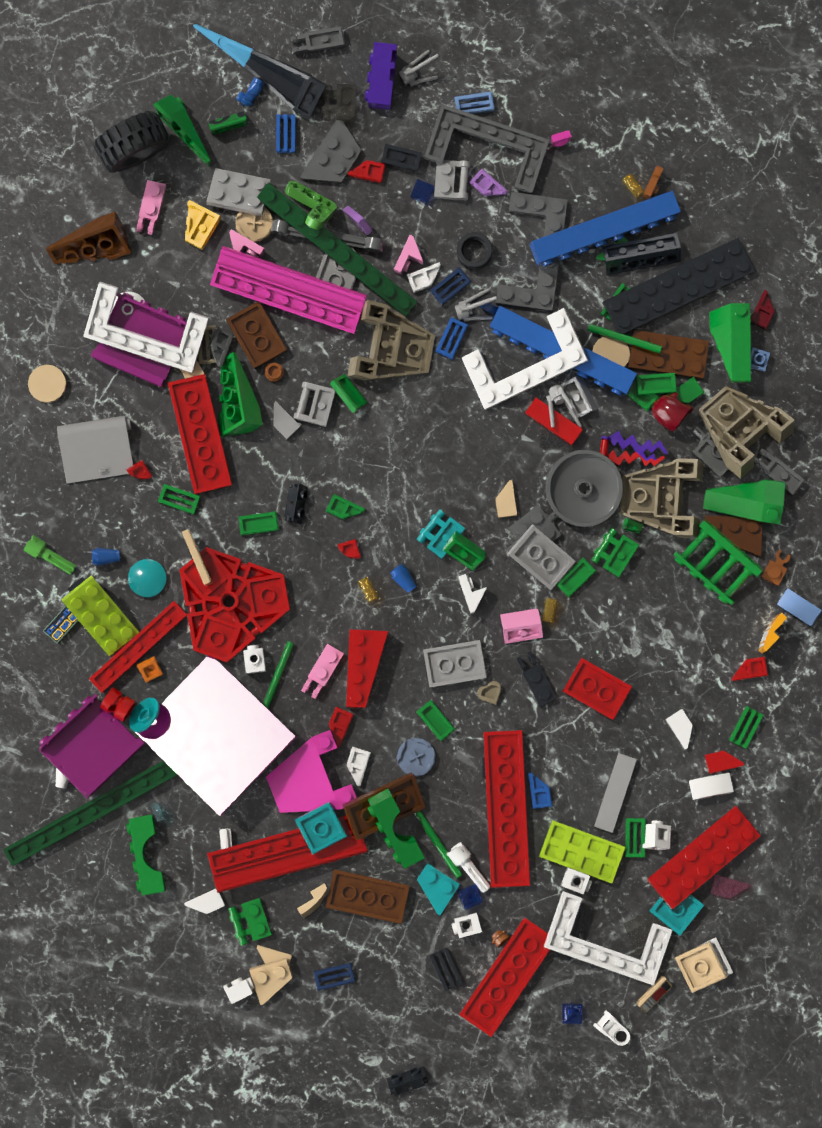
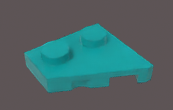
M428 863L417 879L436 913L440 916L460 884Z

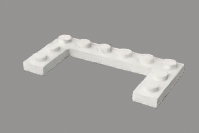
M99 282L83 337L191 373L193 372L209 317L190 312L180 347L108 324L118 287Z
M565 308L547 316L562 351L497 383L494 382L479 349L462 357L485 410L589 361Z
M563 891L544 947L654 985L672 929L653 923L641 959H636L571 936L570 933L582 898Z

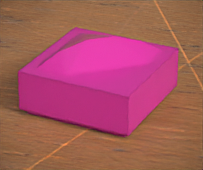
M568 130L551 136L552 147H560L571 141V134Z

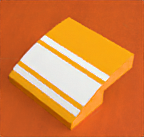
M783 613L778 614L764 632L759 646L761 654L766 652L779 639V636L774 631L787 619Z

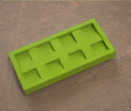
M92 575L61 599L108 656H111L139 633L137 628Z
M552 820L539 857L613 883L625 847Z

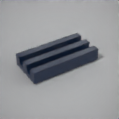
M459 267L431 289L430 293L443 306L467 287L471 281ZM456 275H461L458 279H456L453 283H451L439 294L436 293V291H438ZM463 279L465 280V282H464L463 284H461L458 288H456L453 292H451V293H450L448 296H446L443 300L441 299V297H442L443 295H445L448 291H450L453 287H455V286H456L458 283H460Z
M351 962L313 971L317 991L355 982ZM348 968L349 970L322 978L318 977L319 974ZM350 975V979L320 986V982Z

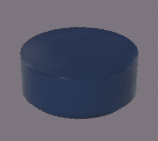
M491 303L479 306L482 310L493 315L498 310V307Z

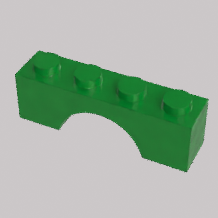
M389 789L369 798L368 801L371 806L367 808L372 818L377 817L379 822L376 825L380 833L385 832L387 837L384 840L388 848L393 847L395 853L392 855L396 863H401L405 869L424 859L425 857L413 835L404 836L393 830L394 819L400 810Z
M154 815L130 818L129 823H126L128 835L131 834L132 836L130 850L131 854H135L136 861H133V868L139 877V880L136 881L137 891L141 892L142 896L165 892L164 873L152 868L145 858V846L148 840L157 834Z

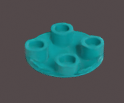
M143 559L136 562L128 574V582L132 591L139 596L147 598L159 594L167 580L166 572L162 565L151 559Z

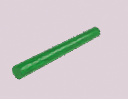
M589 324L588 331L661 353L662 346Z
M289 641L286 643L263 701V705L268 710L294 647V643Z
M421 810L414 813L456 879L463 875L458 866L446 854L448 851Z

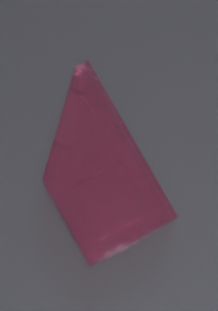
M715 875L710 894L730 899L749 888L750 884Z

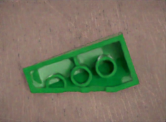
M172 94L154 103V109L163 122L210 167L212 165L210 158L184 108L185 103L179 97L175 98Z
M730 303L709 312L710 332L715 339L718 351H720L730 381L751 382L750 303Z
M233 352L226 356L221 367L220 383L223 384V393L219 396V401L222 402V413L218 415L221 437L250 433L263 425L260 407L238 356Z
M764 479L758 482H746L740 485L706 489L703 509L761 522L780 524L784 506L785 482Z

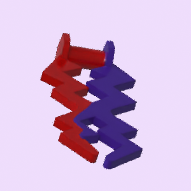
M619 431L609 437H601L600 453L618 466L624 460L630 464L635 459L641 458L645 466L651 462L655 467L665 457L662 456L655 459L653 452L659 447L665 455L668 454L660 440L652 446L649 439L642 446H639L634 435H631L624 441ZM609 441H612L614 447L619 443L622 450L632 445L635 452L630 457L628 452L625 451L618 458L614 450L607 454ZM646 450H649L652 454L648 458L644 454Z

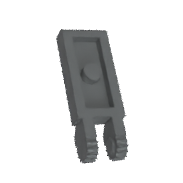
M342 26L305 32V34L290 38L291 43L306 40L307 44L293 48V54L310 53L345 46Z
M761 449L759 453L771 462L766 466L759 459L755 458L754 464L772 480L785 482V491L793 496L805 480L776 456L774 457L766 450Z

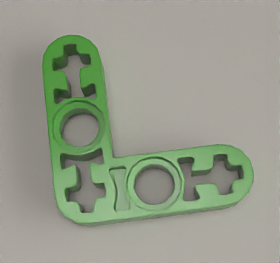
M288 182L285 193L312 208L305 221L307 226L316 230L321 229L334 215L337 205L298 182Z

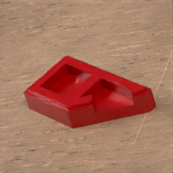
M366 160L352 171L350 170L347 175L382 184L386 164Z
M765 657L746 659L732 677V681L768 676Z
M336 707L328 725L337 746L340 747L354 714Z
M724 750L704 755L709 774L744 766L742 761Z

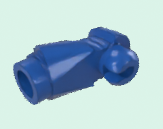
M254 78L247 93L239 92L236 100L241 102L243 106H252L254 99L261 93L264 82Z

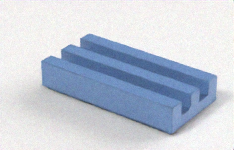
M492 92L454 97L455 106L458 110L490 105L489 107L462 111L473 115L494 112ZM489 97V100L459 104V102Z

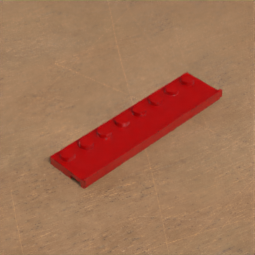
M347 816L339 817L338 820L347 837L313 855L300 829H295L207 853L216 891L220 893L366 853L367 847L364 838L358 841L355 839Z

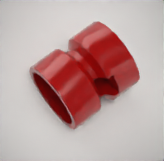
M112 687L101 703L100 708L109 714L114 713L115 718L124 722L133 710L136 701L128 696L123 697L122 692Z

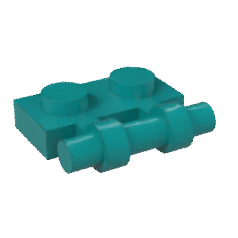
M439 509L435 515L431 516V521L425 529H421L420 535L416 540L423 544L426 538L429 539L431 542L427 548L443 559L446 555L443 548L453 533L457 531L462 534L465 528L451 517H449L446 523L441 519L445 513ZM436 525H438L441 527V529L436 534V536H434L431 534V532L436 527Z

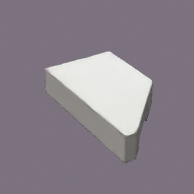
M440 262L407 274L413 293L432 286L440 269Z
M681 709L665 720L683 748L687 749L692 724Z
M352 747L347 767L357 786H361L371 752Z
M216 889L184 903L185 906L206 914L225 906L220 893H217Z

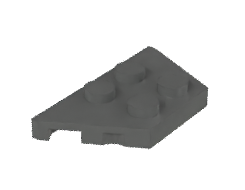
M339 116L302 173L301 180L329 181L342 184L361 154L360 147Z

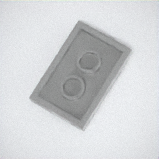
M215 168L206 203L210 206L262 216L265 204L257 196L268 182L271 184V179Z
M533 524L507 553L550 590L576 562Z
M480 640L423 650L429 688L487 678Z

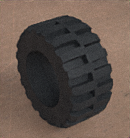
M145 111L122 120L104 131L94 141V149L106 171L110 173L122 172L145 162L162 151L170 142V136L159 115L154 111Z

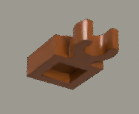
M656 166L642 198L648 200L651 196H656L660 187L657 186V182L664 168Z
M781 550L776 552L775 562L769 560L761 575V578L776 586H779L787 568L783 567V564L790 560L789 554L784 560L779 557Z

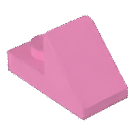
M230 230L229 233L234 250L244 252L246 249L247 254L262 258L265 253L263 247L234 230Z
M409 235L394 268V273L402 275L403 271L407 272L411 263L408 261L409 259L423 265L421 254L412 235Z

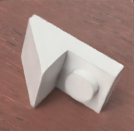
M466 574L458 576L470 614H473L486 588L472 592L471 589L474 588L471 577L467 578Z

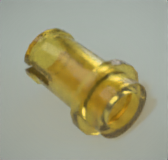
M629 173L622 179V185H626L634 198L644 192V189L635 180V175L632 176Z
M368 577L357 582L365 596L364 600H367L369 603L378 598V592L374 590Z
M546 598V601H543L545 606L542 621L554 623L556 606L559 604H557L556 599Z

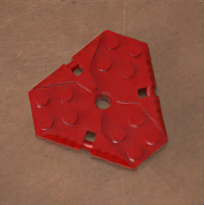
M206 547L200 552V555L212 580L211 585L205 586L193 559L179 570L185 605L189 609L187 617L194 651L228 663L254 641L256 635L260 632L262 634L290 610L284 574L250 562L248 564L243 563L239 558ZM239 569L245 571L243 577L236 575ZM249 572H251L254 575V577L248 578ZM234 579L242 581L239 587L234 583ZM227 597L235 599L233 606H225L224 601ZM202 604L203 611L197 612L196 605ZM252 622L255 627L249 631L246 626Z

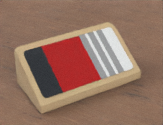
M661 976L636 1004L647 1013L671 989L672 984L664 976Z

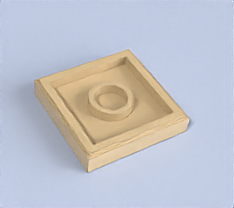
M711 941L675 957L692 993L728 977Z

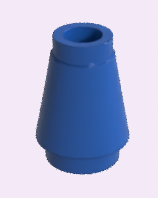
M97 547L92 550L93 565L102 566L120 561L119 550Z
M400 564L390 572L391 578L406 590L407 593L416 587L407 566L404 567L403 564Z

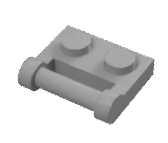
M443 160L442 164L437 163L434 198L468 200V169L471 167V162ZM455 168L461 169L458 193L454 192Z
M303 382L301 387L303 390L297 413H294L293 419L326 427L336 391L332 388ZM310 390L315 391V395L308 416L304 415Z

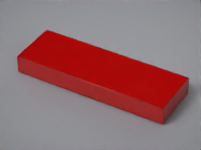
M535 398L525 414L572 446L583 429L554 409L555 427L552 428L549 406Z

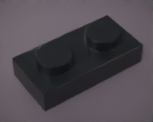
M385 144L381 163L418 172L422 152Z

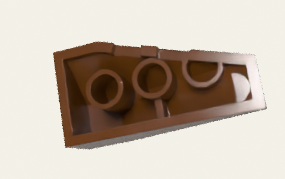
M114 211L96 218L46 247V251L54 264L74 263L85 259H90V261H96L97 258L116 259L130 254L131 248L124 226Z

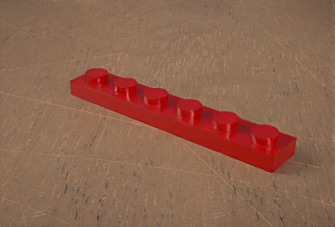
M173 601L94 673L89 680L101 693L106 691L179 624L187 614Z

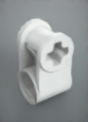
M605 1010V1015L598 1023H594L593 1026L617 1045H626L630 1040L629 1032L616 1018ZM618 1031H624L627 1035L626 1039L622 1042L616 1040V1033Z

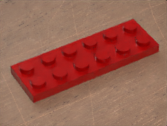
M205 374L169 382L168 387L194 494L231 486V478Z
M735 806L647 878V881L672 910L761 835Z
M524 917L459 1015L492 1037L550 949L544 947L548 933Z

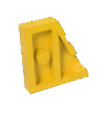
M189 200L185 240L203 250L221 217Z

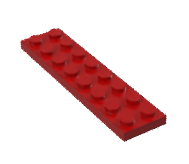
M522 730L483 732L491 887L530 886Z

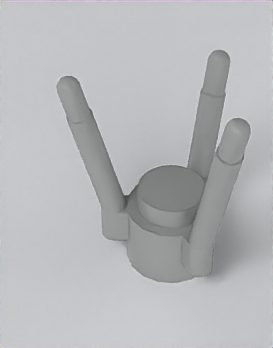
M427 50L409 65L403 67L399 71L405 85L410 84L412 87L419 83L438 79V76L415 80L418 77L416 71L438 58L439 54L413 67L430 53Z
M485 289L459 302L458 305H455L458 319H464V322L493 319V316L469 315L473 314L472 308L495 301L497 297L488 298L470 305V302L490 291V289Z
M556 385L549 389L550 395L546 396L549 404L551 427H555L553 402H555L556 405L565 403L574 421L581 428L582 425L573 410L574 406L566 395L563 386Z

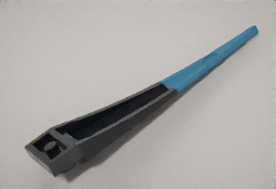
M198 24L193 25L194 28L229 54L257 79L263 81L264 85L291 109L308 119L312 117L328 85L309 73Z

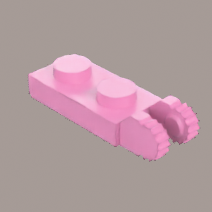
M147 180L139 212L137 232L143 230L144 220L147 219L151 220L148 226V234L153 235L156 222L159 219L166 184Z
M327 644L308 675L309 678L301 691L304 693L308 691L311 682L314 680L319 683L312 693V698L316 699L344 653Z

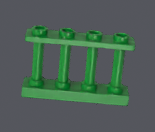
M704 519L699 525L702 528L700 530L701 533L683 553L678 550L674 553L675 561L681 566L686 565L690 569L689 573L696 579L701 578L705 582L704 586L709 591L717 592L719 594L718 598L727 605L729 603L732 605L735 599L731 596L750 575L758 577L763 568L707 519ZM711 536L716 541L714 543L715 546L697 566L694 565L688 558L706 537L709 538ZM726 549L730 553V558L710 579L702 571L721 550ZM741 562L745 566L743 573L725 592L717 583L735 563Z

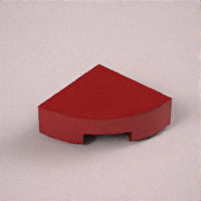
M143 460L126 469L135 478L149 479L152 477Z
M356 539L337 544L339 550L345 556L353 559L361 558Z

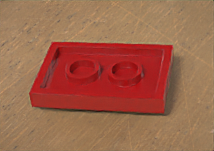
M581 658L562 692L613 720L632 686Z

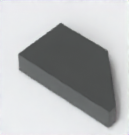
M216 327L209 347L217 366L222 367L234 335Z

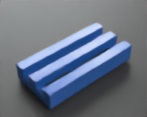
M276 114V153H295V114ZM280 120H284V149H280ZM288 120H291V149H288Z
M451 317L435 352L453 360L468 324ZM455 323L456 326L445 350H441L452 324ZM462 326L461 333L450 354L448 353L459 327Z

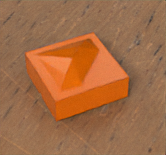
M154 656L137 664L146 683L163 675Z

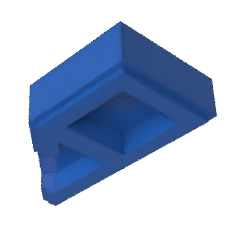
M528 773L533 809L552 807L550 787L534 774Z

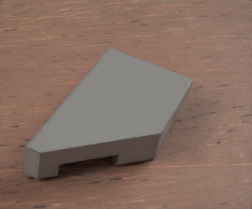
M276 401L274 402V427L288 440L301 426Z

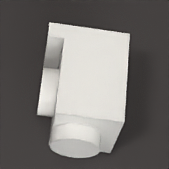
M258 645L247 646V650H243L246 674L266 672L263 648H259ZM256 655L258 660L251 662V656Z
M652 821V824H646L643 848L652 850L670 849L671 826L663 825V821Z
M567 867L561 886L584 894L585 891H589L592 881L589 880V875ZM575 878L580 879L579 885L573 883Z
M477 912L454 918L455 923H452L454 935L458 934L459 938L482 932ZM464 922H468L470 924V927L468 929H464L462 927V924Z
M240 977L232 981L231 987L228 984L223 986L231 1004L253 994L252 989L255 988L250 977L242 980Z

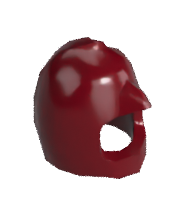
M678 393L663 395L658 400H655L652 407V414L658 423L671 431H675L687 414H691L694 410L692 406L677 400Z

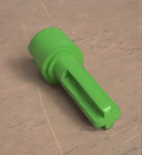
M32 535L31 540L27 542L23 550L36 559L42 557L68 574H72L76 568L73 563L47 548L46 542L35 535Z

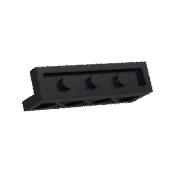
M677 233L602 247L606 275L681 262V246ZM676 253V256L667 257L669 254ZM619 264L617 267L610 268V265Z

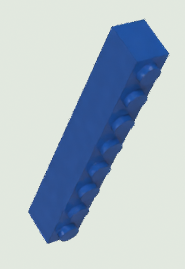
M673 191L536 239L529 246L537 266L543 264V267L553 264V260L558 258L562 261L572 257V253L578 252V254L589 251V247L596 246V248L604 246L608 240L613 239L615 242L623 239L625 234L631 233V235L640 233L642 232L641 229L647 226L651 229L659 226L661 221L671 222L677 219L676 216L681 211Z
M499 306L490 324V328L493 329L492 333L500 337L504 334L510 337V342L518 346L522 343L527 346L526 350L534 354L537 351L544 354V359L562 351L554 332ZM583 347L589 361L573 368L578 371L577 375L585 379L591 377L595 379V384L603 388L607 385L613 388L612 392L619 396H622V394L627 395L637 373Z

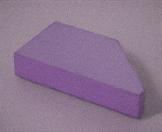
M483 169L469 182L483 196L506 195L508 193L502 185Z
M349 206L343 209V212L361 231L367 235L372 232V228L364 217Z

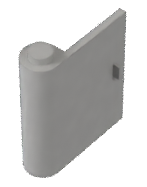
M126 416L57 426L66 483L129 474L126 469L133 465L128 430H132L130 419H126Z

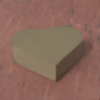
M492 681L487 686H481L477 691L479 699L496 705L501 692V685L497 681Z

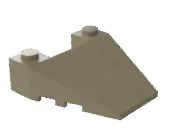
M366 300L359 322L375 325L369 358L361 356L350 358L347 377L367 381L429 373L435 335L418 324L409 321L402 314H398L390 309L391 307L388 305Z
M726 386L699 409L700 415L726 467L740 479L754 467L755 455L748 448L760 437L768 433L781 444L794 432L795 420L781 408L776 406L774 408L770 407L761 400H753L748 398V395Z
M679 458L666 464L656 465V467L650 469H643L622 476L623 492L620 514L680 538H696L699 535L700 519L695 516H681L684 481H702L704 462L699 459Z

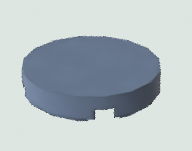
M408 739L398 750V765L407 774L412 772L414 776L425 775L434 765V749L424 739Z

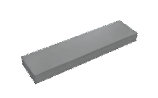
M618 753L594 827L613 833L637 759Z

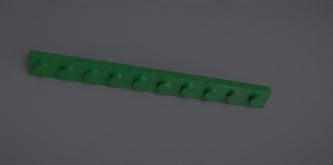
M269 182L259 193L257 198L404 316H407L418 302L324 226L319 230L307 226L305 221L308 213Z
M163 760L4 848L3 851L11 866H14L178 774Z

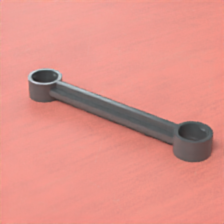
M273 220L271 233L307 238L286 221ZM330 231L348 246L362 248L374 253H382L384 240L380 238H365Z

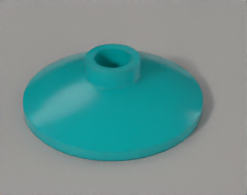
M146 698L135 707L129 720L131 730L137 733L143 732L154 723L160 709L159 702L155 698Z

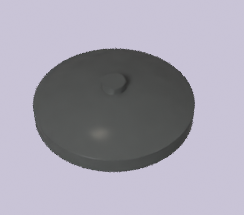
M577 450L562 456L555 462L547 476V501L553 512L560 519L571 525L588 527L604 522L616 511L622 498L623 484L617 467L609 458L595 451Z

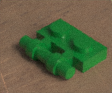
M611 528L608 534L605 533L600 547L595 549V555L591 561L598 564L601 558L604 559L606 562L602 568L619 578L639 544L625 535H622L618 541L614 538L617 531ZM612 544L615 546V548L612 551V553L608 555L605 552L609 545Z
M260 898L241 904L243 912L240 913L237 912L236 906L228 908L231 915L229 919L234 924L236 930L234 934L236 939H239L240 946L248 943L246 935L251 934L253 941L272 935ZM244 917L246 918L249 927L245 930H243L240 919Z

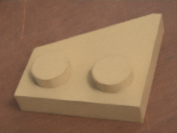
M288 958L252 967L249 970L260 1005L268 1001L293 977Z

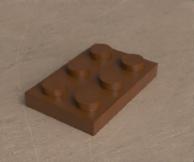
M259 301L226 319L254 369L287 351Z

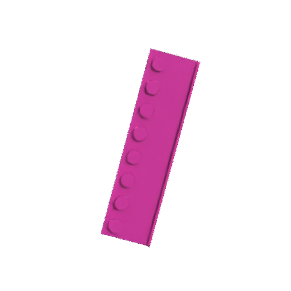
M225 246L220 251L210 283L214 287L353 334L356 331L367 294Z

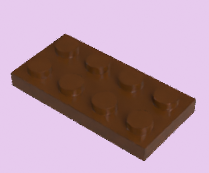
M633 330L632 337L660 345L662 350L661 353H656L631 345L629 369L663 374L675 373L677 376L704 379L709 341Z
M412 772L343 804L353 835L357 841L379 831L376 825L379 822L377 817L372 818L367 808L371 806L368 799L386 789H389L400 810L393 823L426 808L416 778Z
M334 869L326 908L402 924L410 885Z

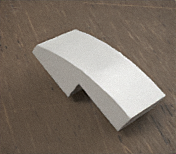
M730 773L689 781L693 800L734 792Z

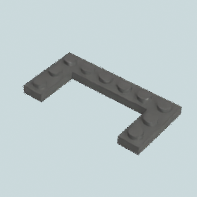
M443 104L441 105L424 159L442 164L453 130L466 133L525 153L514 189L532 194L549 139Z
M511 192L509 212L546 217L543 236L545 237L564 230L568 200ZM560 258L553 260L554 263L549 266L543 267V264L539 265L536 289L499 284L496 304L552 312Z

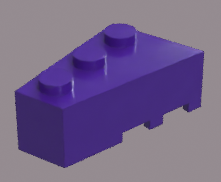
M374 42L373 53H370L369 64L372 65L371 72L368 71L367 83H370V87L365 92V101H368L369 108L391 110L397 61V44Z

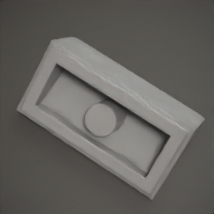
M576 376L561 384L574 406L573 410L578 418L598 409L583 377Z

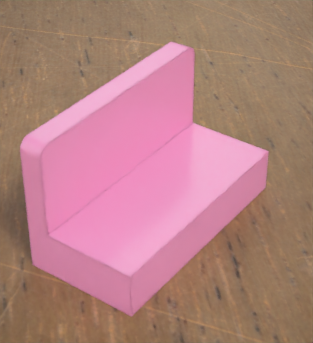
M538 609L500 615L505 644L543 638Z

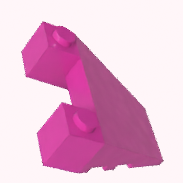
M331 730L311 737L266 776L280 813L312 811L327 802H330L333 810L344 809L343 804L357 798L352 784L333 791L320 755L338 749Z

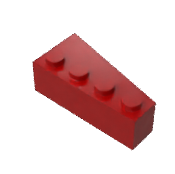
M350 629L347 708L367 707L388 631Z

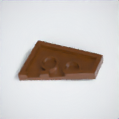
M704 516V519H707L741 550L761 557V521L743 517Z

